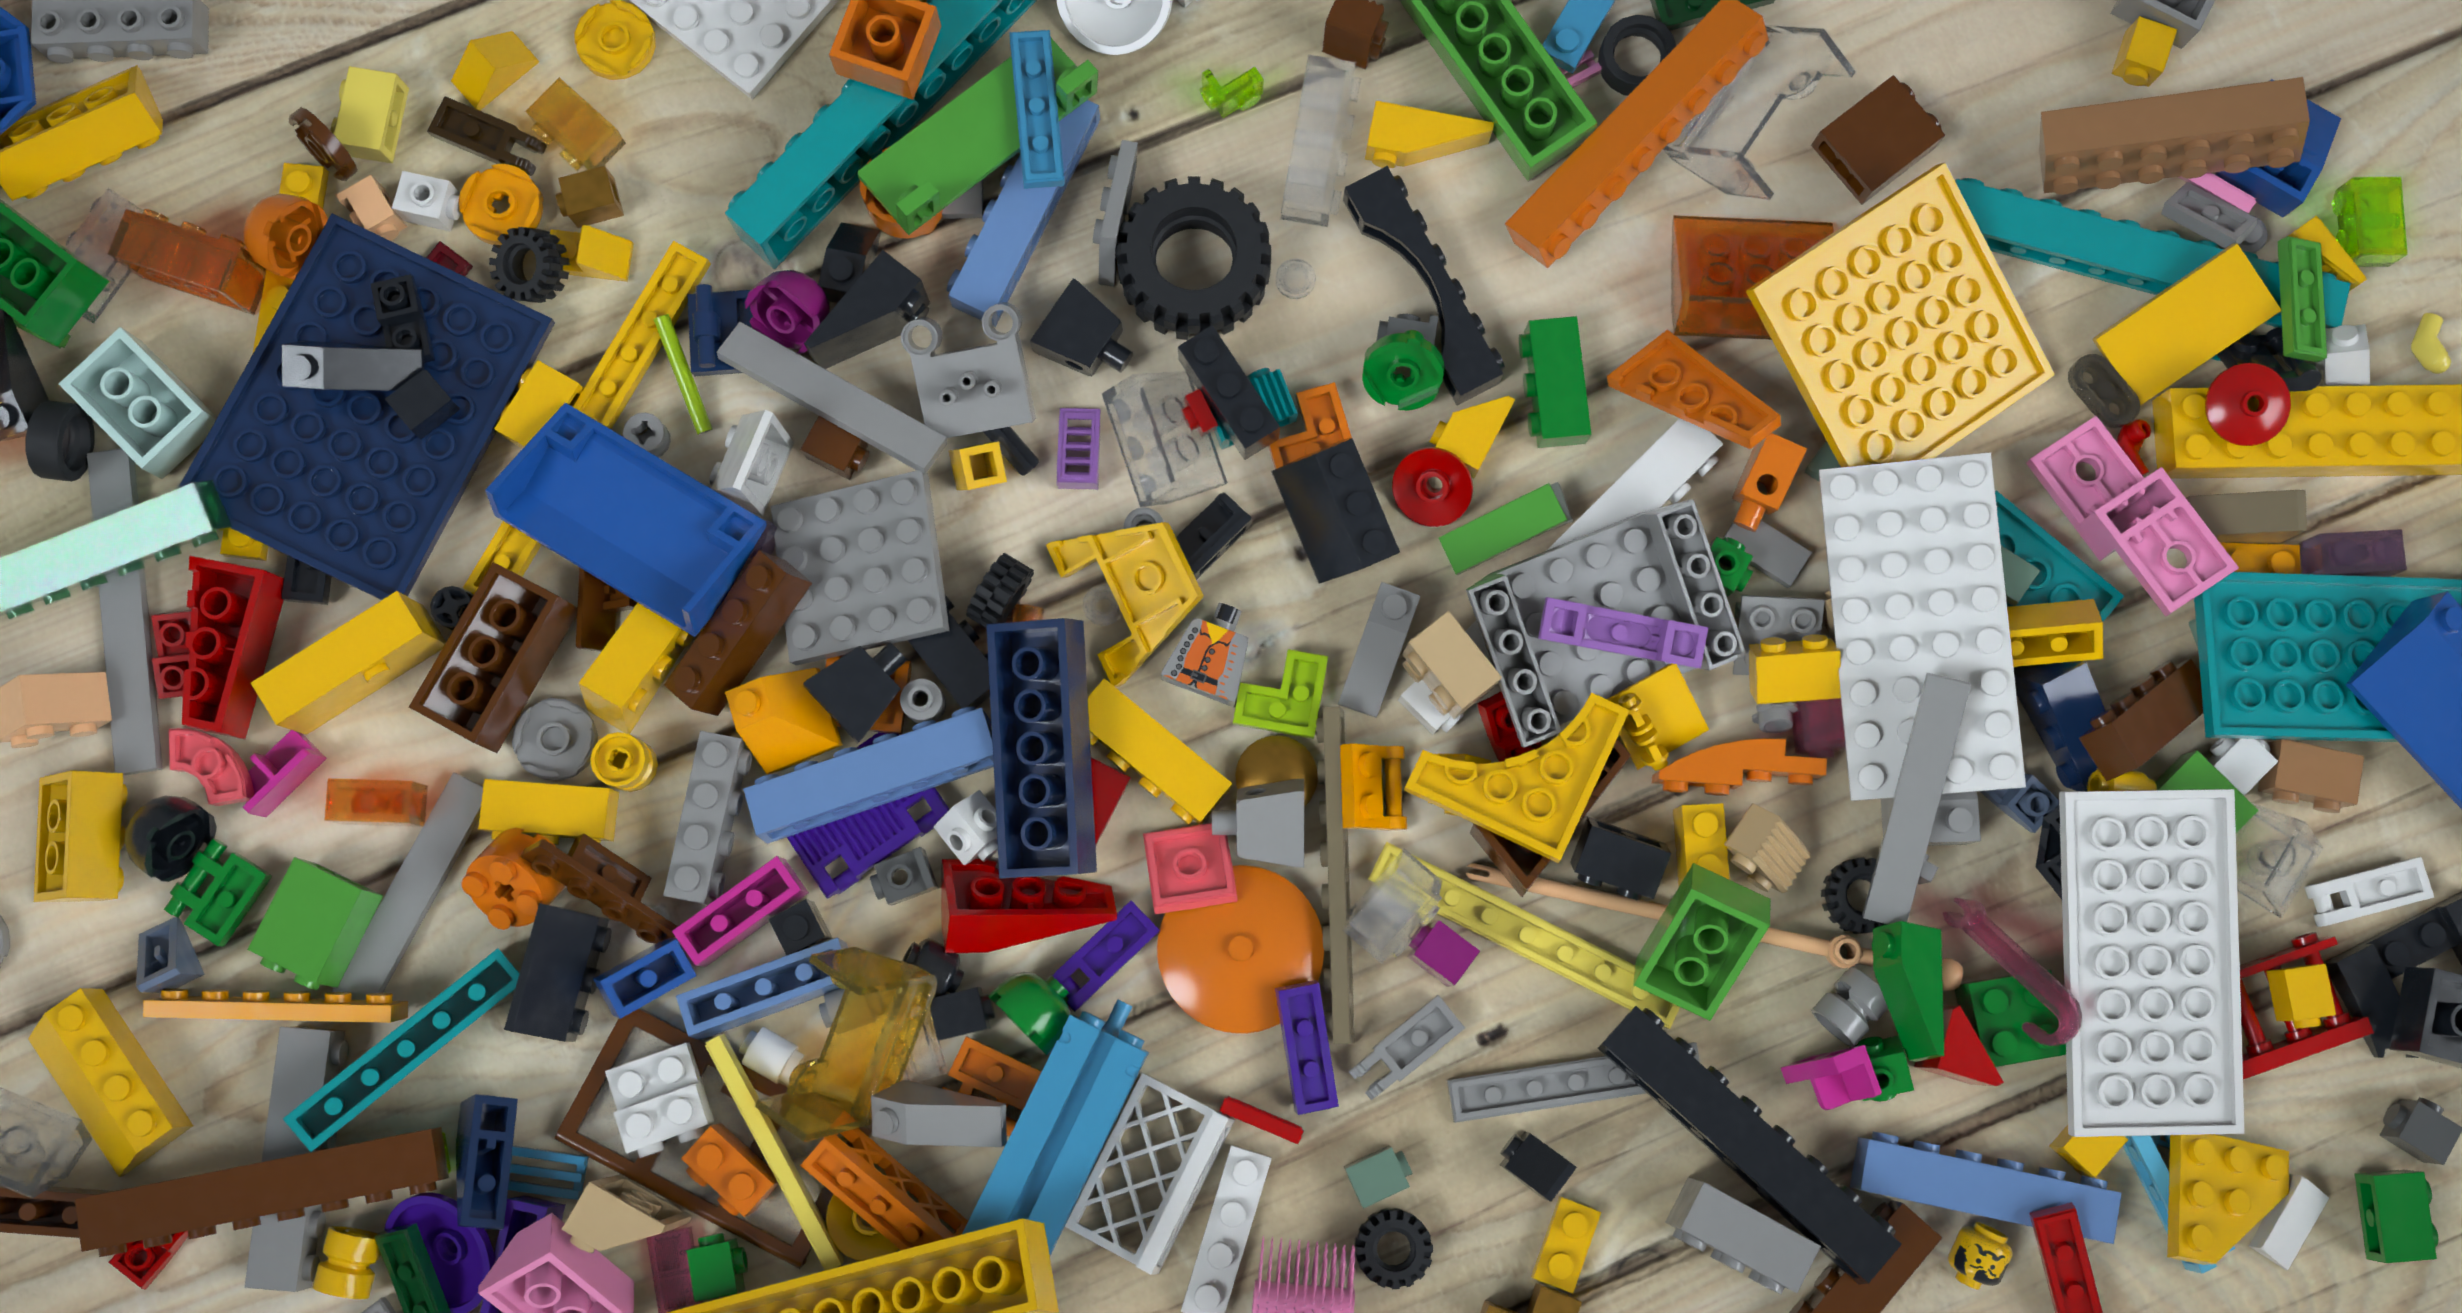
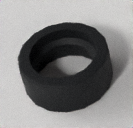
M1633 15L1622 18L1610 27L1599 49L1598 62L1602 68L1601 76L1611 89L1622 95L1628 96L1648 75H1631L1619 67L1614 58L1615 47L1619 41L1630 36L1643 37L1651 41L1660 52V62L1676 47L1671 31L1664 23L1651 16Z
M59 401L42 402L34 410L27 427L25 452L28 465L32 472L41 478L70 482L80 479L88 469L87 453H93L95 430L93 420L78 404Z

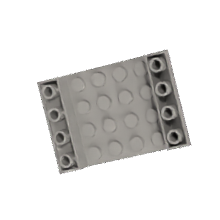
M1691 499L1636 514L1494 571L1466 589L1492 665L1502 676L1499 685L1521 747L1524 748L1562 732L1560 725L1573 720L1577 716L1591 692L1608 699L1670 664L1668 662L1538 639L1546 597L1709 627L1701 669L1712 670L1746 656L1694 500ZM1677 664L1681 674L1696 669L1695 667Z

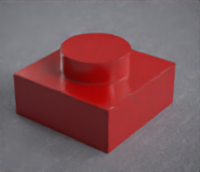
M1198 389L1185 395L1183 401L1186 407L1180 410L1190 431L1197 429L1201 437L1215 431L1218 424L1201 390Z

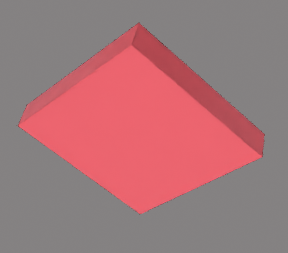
M1212 823L1143 834L1155 914L1238 901L1227 835H1212Z

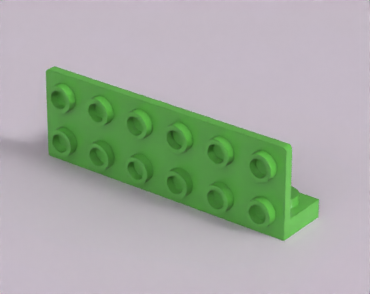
M1051 38L1058 118L1060 121L1097 93L1098 70L1089 60H1086L1077 67ZM1011 57L858 170V178L908 235L1020 151Z

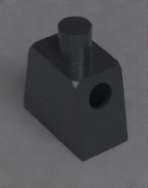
M1074 278L1030 339L1032 350L1036 354L1091 377L1102 362L1121 373L1133 356L1132 351L1117 342L1123 332L1120 319Z
M891 642L873 658L859 646L807 679L803 683V687L858 744L901 688L890 676L907 659Z

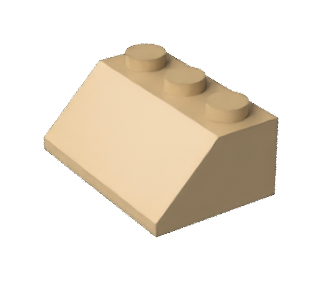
M619 1174L588 1182L561 1230L572 1235L570 1242L583 1251L593 1253L595 1249L603 1251L688 1224L693 1216Z

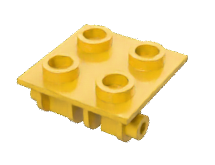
M1670 663L1607 699L1630 710L1619 736L1626 750L1630 753V758L1637 770L1646 765L1652 766L1655 771L1665 768L1668 765L1667 758L1669 752L1709 730L1677 664Z

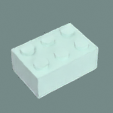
M121 327L59 383L141 469L160 479L167 476L206 439L217 419L199 398L140 339Z

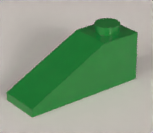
M1904 921L1873 928V970L1908 1061L1917 1062L1944 1056L1941 929Z

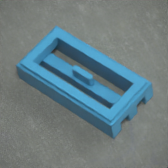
M513 1146L512 1156L576 1164L577 1169L576 1172L511 1163L510 1173L572 1181L574 1186L571 1189L509 1180L508 1190L579 1200L583 1192L589 1157Z

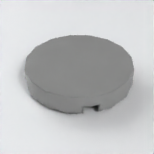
M548 698L540 701V703L535 704L533 707H529L521 714L514 726L512 746L520 764L527 772L543 780L562 781L577 776L589 766L592 749L598 741V733L594 720L584 708L566 699Z

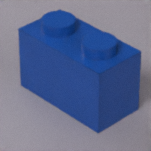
M671 937L640 952L593 978L612 1015L621 1019L697 975L678 940Z

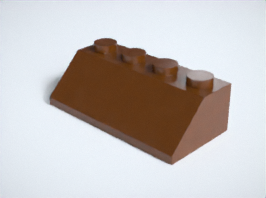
M493 562L410 703L409 708L465 739L498 753L575 620L577 607L558 595Z

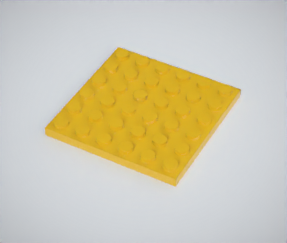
M1946 163L1935 165L1746 290L1748 297L1841 468L1935 458L2055 375Z

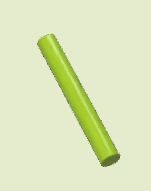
M669 314L653 319L697 435L713 430Z

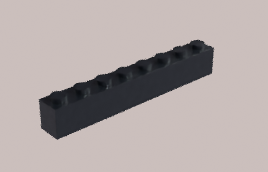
M1635 1006L1597 1049L1806 1238L1820 1245V1250L1858 1285L1869 1284L1902 1245L1893 1236L1896 1233L1895 1229L1879 1215L1875 1214L1871 1217L1859 1206L1862 1200L1850 1188L1843 1184L1838 1187L1826 1176L1829 1172L1828 1169L1818 1159L1809 1154L1804 1157L1794 1148L1795 1140L1787 1131L1778 1125H1774L1772 1128L1760 1117L1762 1110L1751 1099L1744 1095L1739 1098L1727 1088L1729 1081L1720 1071L1712 1066L1706 1069L1694 1058L1697 1053L1691 1045L1680 1037L1674 1040L1662 1029L1664 1026L1663 1021L1648 1008H1644L1642 1011Z

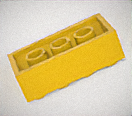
M138 65L22 116L0 135V185L11 201L23 196L26 199L35 198L48 189V185L61 179L63 182L73 181L83 175L85 169L97 163H100L102 166L111 164L122 156V152L135 146L138 149H143L159 140V135H162L163 119Z
M78 989L44 1013L29 1036L28 1040L118 1177L126 1175L194 1126L103 989Z

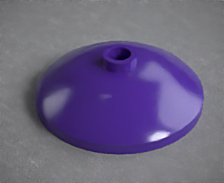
M424 1192L412 1195L399 1203L390 1213L384 1230L417 1223L451 1313H468L483 1302V1297L478 1294V1286L495 1262L493 1247L484 1228L458 1226L457 1201L446 1195Z

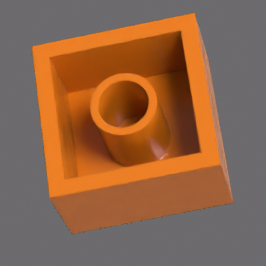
M850 0L829 53L836 74L913 100L942 27L937 8L918 0Z

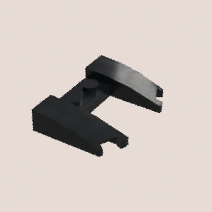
M2462 891L2324 962L2328 975L2351 1017H2368L2374 1033L2363 1038L2373 1057L2384 1058L2385 1049H2390L2400 998L2392 979L2403 974L2405 967H2416L2451 948L2462 965ZM2406 1054V1058H2419Z

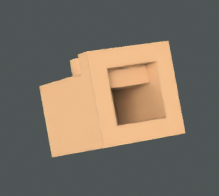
M372 175L336 194L339 202L351 212L349 216L352 222L368 231L392 241L401 230L407 228L404 220L392 209L393 202L385 188Z

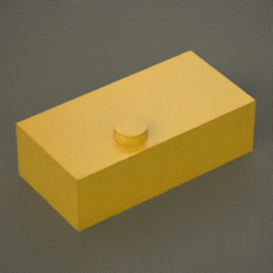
M396 591L252 681L251 685L276 725L307 735L442 650L446 641L424 605Z

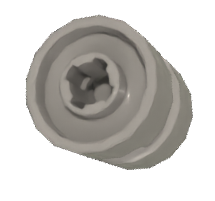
M1851 967L1835 983L1836 993H1826L1811 1009V1012L1837 1039L1850 1047H1854L1869 1031L1867 1022L1869 1020L1878 1021L1888 1010V1006L1880 986L1865 973Z

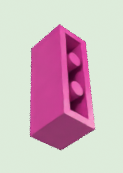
M776 856L672 932L696 966L707 967L767 924L769 918L786 910L809 892L786 859Z

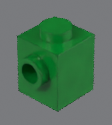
M723 1233L707 1235L698 1238L699 1246L686 1250L695 1302L737 1294L745 1290L743 1273L748 1272V1260L745 1248L738 1247L737 1238L724 1240Z

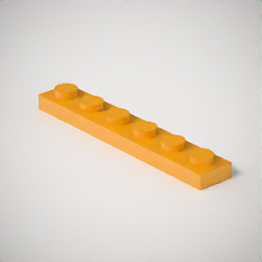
M176 988L161 990V997L143 1000V1017L391 1023L408 1018V1001H393L392 993L366 994V1000H352L351 992L325 993V999H311V992L309 991L284 992L283 998H270V991L267 990L243 991L242 997H229V990L225 989L203 990L202 996H188V989Z

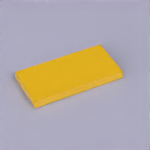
M2233 243L2095 336L2092 340L2135 404L2140 406L2281 312V308L2238 243Z

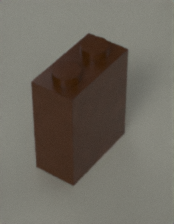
M1892 75L1822 129L1811 146L1859 203L1863 205L1934 150L1945 134L1941 130L1938 119L1933 114L1926 113L1918 104L1912 89L1907 84L1900 83Z

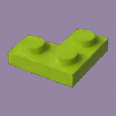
M1288 649L1281 689L1240 682L1233 725L1314 739L1328 656Z

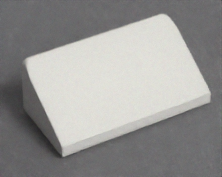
M2290 1174L2289 1194L2266 1215L2249 1247L2283 1269L2288 1270L2329 1197L2303 1176Z

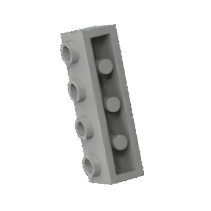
M32 0L31 45L52 62L71 63L73 59L89 58L98 62H109L113 60V57L151 60L153 56L169 55L178 59H189L193 57V54H208L209 8L201 0Z
M700 731L663 896L709 905L722 895L725 884V874L722 873L725 857L730 856L734 843V832H731L734 817L739 815L743 803V791H740L743 776L748 774L752 762V752L741 738Z

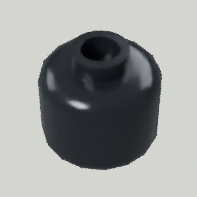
M930 938L922 940L919 944L913 942L906 951L898 970L899 973L903 974V985L907 989L928 999L943 996L946 992L955 993L964 976V971L959 969V953H945L944 945Z

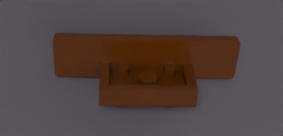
M580 567L576 647L578 649L602 652L615 634L616 612L633 610L638 602Z
M586 834L576 837L568 854L543 839L524 849L521 857L531 862L532 868L537 873L556 879L565 885L568 892L573 896L587 899L601 908L602 913L609 919L622 922L635 930L636 935L640 939L648 943L657 944L665 939L675 937L672 931L678 926L641 902L652 878Z

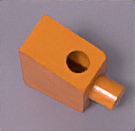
M1773 433L1753 447L1732 496L1733 500L1741 503L1733 521L1734 524L1746 530L1756 532L1764 514L1770 515L1778 511L1807 448ZM1758 482H1761L1766 487V495L1759 492L1757 488Z

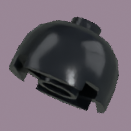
M162 796L149 801L134 813L126 828L124 842L130 860L151 878L156 877L160 881L169 882L183 877L194 866L192 859L204 842L208 845L212 838H215L217 827L214 816L194 801L186 797Z

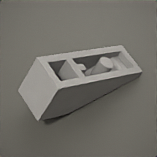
M1381 582L1338 705L1377 718L1420 595Z
M902 1080L871 1096L873 1137L905 1145L1003 1147L1007 1143L1005 1103L907 1080Z

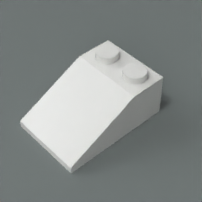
M763 410L742 415L738 426L733 425L730 428L725 441V447L728 448L722 463L717 462L709 479L712 490L744 509L761 516L766 511L794 444V441L774 413Z

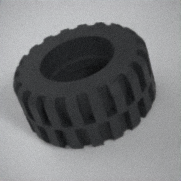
M1188 176V184L1178 185L1175 178L1165 181V190L1158 192L1153 187L1144 193V203L1141 205L1135 202L1129 209L1128 222H1122L1119 230V244L1116 245L1120 284L1123 286L1124 296L1128 304L1135 306L1136 315L1144 323L1149 320L1154 323V330L1164 335L1168 330L1175 331L1176 339L1188 340L1189 334H1199L1211 325L1214 326L1216 331L1221 330L1223 335L1233 331L1235 322L1240 320V322L1244 323L1252 316L1254 305H1260L1265 296V287L1269 284L1271 245L1269 244V231L1266 222L1260 221V211L1253 202L1248 204L1244 202V193L1235 187L1230 192L1224 190V182L1213 178L1210 185L1200 184V176ZM1187 229H1202L1212 232L1222 238L1231 249L1233 260L1230 272L1220 282L1205 289L1188 290L1179 288L1165 280L1157 269L1156 254L1161 244L1171 235Z

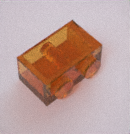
M328 778L324 821L341 825L423 827L426 819L428 786L414 781Z

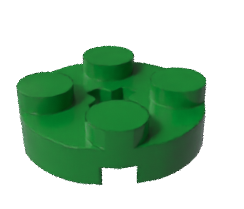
M1407 330L1404 333L1390 334L1380 338L1366 350L1362 374L1363 385L1369 396L1381 405L1385 406V402L1392 405H1398V410H1415L1429 404L1439 393V387L1443 382L1444 361L1439 350L1430 341L1426 340L1421 332ZM1399 366L1411 369L1410 377L1407 378L1402 373L1395 375L1393 372Z

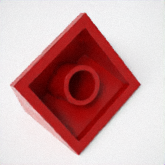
M1943 1006L1944 1056L1917 1061L1914 1067L1970 1085L1997 1087L2004 1083L1961 1006Z

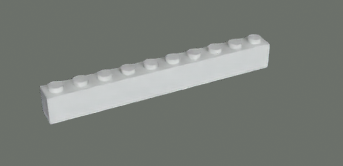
M1679 418L1549 549L1636 514L1661 508L1668 500L1676 504L1692 488L1687 481L1696 472L1703 477L1720 460L1715 453L1723 443L1710 431ZM1476 620L1465 632L1492 664ZM1424 681L1414 682L1400 696L1398 701L1432 735L1440 728L1447 733L1464 715L1461 714L1456 719H1453L1449 713L1443 716L1430 701L1428 696L1432 694V691Z

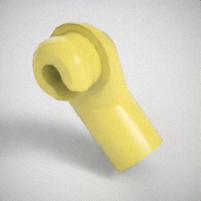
M2425 313L2411 343V350L2426 370L2440 374L2445 372L2451 365V358L2448 356L2447 350L2437 338L2444 320L2436 314Z

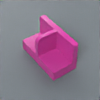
M290 730L266 755L254 753L250 757L251 761L255 764L249 770L254 788V796L249 801H246L243 809L248 814L266 818L327 758L302 733Z
M1865 1045L1812 1055L1781 1067L1786 1084L1810 1080L1818 1103L1824 1110L1834 1109L1851 1101L1873 1098L1882 1093Z

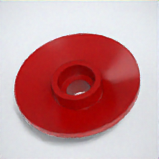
M2256 363L2238 364L2221 372L2211 383L2205 399V413L2211 428L2223 440L2239 446L2258 445L2275 437L2286 424L2291 409L2290 393L2281 376L2271 368ZM2251 396L2256 397L2259 401V407L2255 412L2249 410L2247 406V401Z
M1426 447L1411 452L1399 463L1393 476L1392 490L1398 507L1409 519L1424 526L1440 527L1453 523L1465 513L1472 500L1473 481L1467 466L1455 454L1441 448ZM1431 477L1439 478L1442 482V488H1433L1429 483V479Z

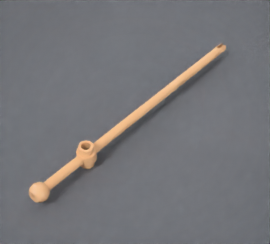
M1471 863L1467 866L1472 869L1486 871L1489 874L1488 877L1466 873L1469 879L1513 888L1498 868ZM1540 877L1536 879L1527 891L1655 920L1661 918L1668 906L1642 899L1634 900L1619 894ZM1769 927L1760 941L1761 943L1825 956L1832 966L1839 969L1851 968L1857 963L1873 967L1872 949L1861 947L1860 943L1849 935H1839L1831 940ZM1841 945L1847 949L1845 959L1841 957L1839 952ZM1942 958L1943 991H1953L1961 984L1963 967L1952 958Z

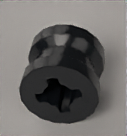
M455 586L442 588L436 592L430 604L433 618L439 624L454 630L473 595ZM465 606V608L462 609V612L460 613V617H459V614H458V613H459L461 607Z

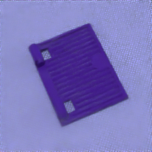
M878 732L856 748L861 749L873 745L874 739L891 733ZM933 787L789 836L787 839L828 899L833 895L841 894L857 883L875 864L882 862L919 836L923 837L933 830L935 824L950 809L936 788ZM922 799H925L932 810L915 821L908 812V809ZM842 856L849 868L835 878H831L825 867Z

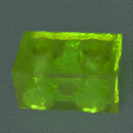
M2352 177L2335 190L2332 209L2333 213L2337 215L2338 221L2336 240L2358 267H2389L2408 255L2401 177Z

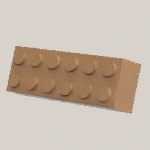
M2303 77L2043 111L2041 112L2039 144L2044 193L2055 192L2056 194L2064 195L2084 188L2111 189L2124 183L2140 182L2142 184H2152L2164 178L2182 176L2183 178L2193 179L2212 172L2240 173L2252 167L2269 165L2273 168H2281L2293 162H2300L2310 122Z

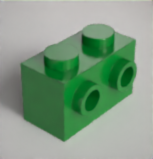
M2403 1169L2354 1173L2366 1259L2382 1263L2437 1259L2436 1247L2439 1239L2437 1229L2431 1221L2429 1204L2432 1201V1190L2429 1182L2425 1179V1172Z

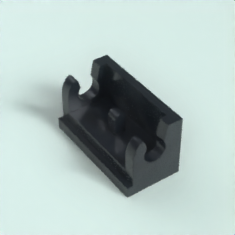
M1225 492L1220 493L1176 537L1196 580L1252 527V517Z

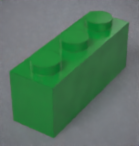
M1577 316L1529 320L1524 334H1519L1518 340L1521 359L1527 358L1529 373L1523 374L1524 394L1526 398L1532 397L1533 412L1528 413L1530 437H1536L1537 448L1586 444L1592 434Z

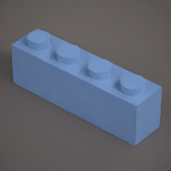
M837 937L676 995L688 1036L702 1040L824 996L825 993L859 982L847 943Z

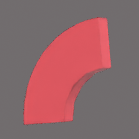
M182 728L169 729L170 770L188 772L197 777L205 788L208 804L222 806L246 802L254 796V788L249 771L239 754L230 745L216 736L201 731Z

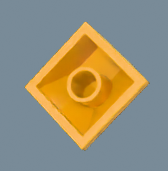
M819 668L763 676L725 692L736 731L766 774L776 773L843 745L835 719L803 687V683L807 679L820 672Z

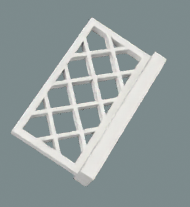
M1142 1073L1065 1227L1135 1264L1137 1268L1150 1275L1159 1274L1235 1120ZM1147 1086H1150L1161 1092L1166 1110L1144 1117L1140 1100ZM1169 1097L1179 1101L1182 1105L1172 1108ZM1192 1108L1205 1115L1197 1132L1181 1137L1174 1113ZM1136 1110L1138 1120L1129 1122ZM1169 1116L1175 1139L1153 1146L1147 1122ZM1140 1125L1147 1148L1125 1155L1121 1137L1126 1129ZM1193 1139L1186 1152L1183 1142ZM1177 1144L1182 1162L1178 1170L1162 1175L1155 1151ZM1115 1149H1117L1119 1158L1110 1161ZM1149 1154L1156 1177L1134 1184L1127 1161ZM1121 1163L1128 1187L1106 1194L1101 1177L1106 1168ZM1173 1178L1167 1190L1164 1180ZM1158 1183L1163 1200L1158 1209L1143 1214L1136 1190ZM1096 1187H1097L1098 1192H1099V1197H1096V1198L1091 1199V1197H1092V1195H1093V1193H1094V1191H1095V1189H1096ZM1130 1192L1137 1216L1115 1223L1108 1199ZM1102 1202L1108 1226L1093 1231L1079 1223L1087 1206ZM1154 1216L1147 1229L1145 1219ZM1138 1221L1143 1240L1135 1254L1122 1247L1117 1228ZM1110 1231L1113 1241L1100 1234Z

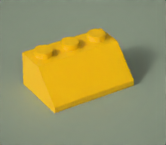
M71 770L39 778L33 902H81L118 899V892L122 889L124 883V872L119 867L120 850L125 844V828L121 825L122 808L126 805L128 796L127 787L123 784V773Z

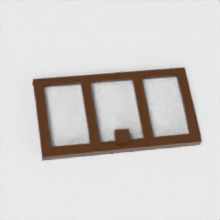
M642 1008L618 1019L557 1130L554 1139L792 1266L801 1269L806 1264L807 1257L813 1247L779 1185L754 1213L743 1217L740 1213L734 1216L719 1204L717 1198L720 1195L709 1184L705 1187L699 1185L686 1172L689 1166L681 1158L699 1138L680 1144L678 1137L663 1142L665 1150L643 1158H639L637 1151L626 1154L613 1113L617 1111L605 1071L690 1042L715 1124L722 1123L768 1165L707 1051L705 1041L689 1037L686 1031ZM739 1060L826 1222L827 1207L833 1193L800 1165L841 1115L846 1117L869 1138L872 1135V1129L781 1081L778 1084L744 1066L742 1061ZM711 1125L706 1126V1127H703L704 1132H705ZM838 1133L837 1136L842 1141H844L848 1146L854 1148L853 1144L849 1140H847L843 1135Z

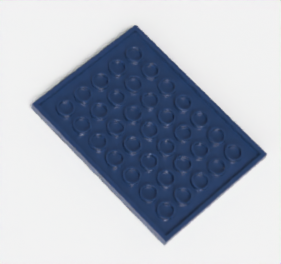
M332 213L172 500L375 598L383 600L396 591L408 596L497 432L494 428L499 422L503 409L508 403H511L518 392V383L521 376L528 368L532 367L555 322L552 318ZM411 274L414 277L435 357V361L424 363V370L431 374L460 410L423 439H420L408 428L385 400L395 391L332 390L282 386V344L305 340L386 346L383 327L377 321L370 284Z

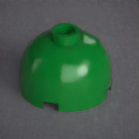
M1021 972L1003 981L988 996L1046 1056L1052 1052L1056 1041L1060 1039L1063 1033L1062 1029L1069 1015H1071V1010L1063 999L1069 992L1052 975L1044 980L1035 973Z

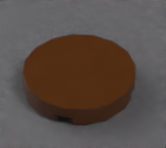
M300 107L289 116L290 125H299L295 129L296 136L318 163L327 169L333 166L338 170L334 174L335 178L347 181L357 172L356 164L348 151L328 127L314 114Z

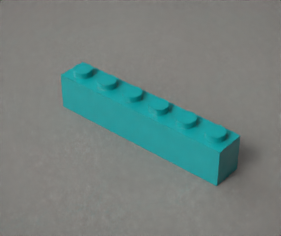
M497 948L286 1115L283 1120L308 1150L312 1152L516 988L520 973Z

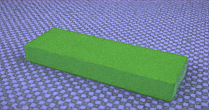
M2287 236L2278 241L2283 356L2317 363L2327 358L2321 243Z
M1550 483L1439 537V540L1455 574L1459 575L1568 520Z

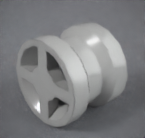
M646 412L637 413L625 423L623 429L624 438L658 458L668 450L671 442L670 433L667 427L653 414ZM647 427V431L644 432L643 435H638V433H642V431L646 430Z

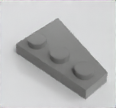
M1122 140L1118 156L1111 155L1108 179L1112 180L1111 188H1103L1100 211H1105L1103 220L1096 219L1093 233V243L1099 244L1100 285L1111 287L1115 285L1117 275L1116 245L1119 244L1121 224L1125 222V215L1129 211L1137 168L1138 142Z

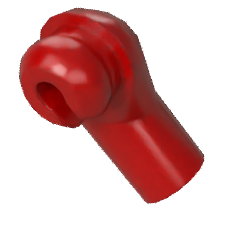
M2136 419L2133 422H2127L2120 429L2116 442L2142 476L2149 473V470L2140 457L2139 452L2144 439L2150 437L2151 428L2145 420Z

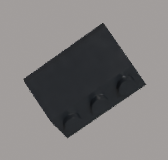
M1353 438L1341 440L1271 471L1318 584L1364 569L1401 553Z
M539 903L504 1030L557 1041L576 1042L577 1035L584 1033L588 1023L589 1011L585 1010L589 993L593 994L597 989L593 978L600 975V970L596 969L600 952L605 953L610 943L612 930L607 928L610 919Z

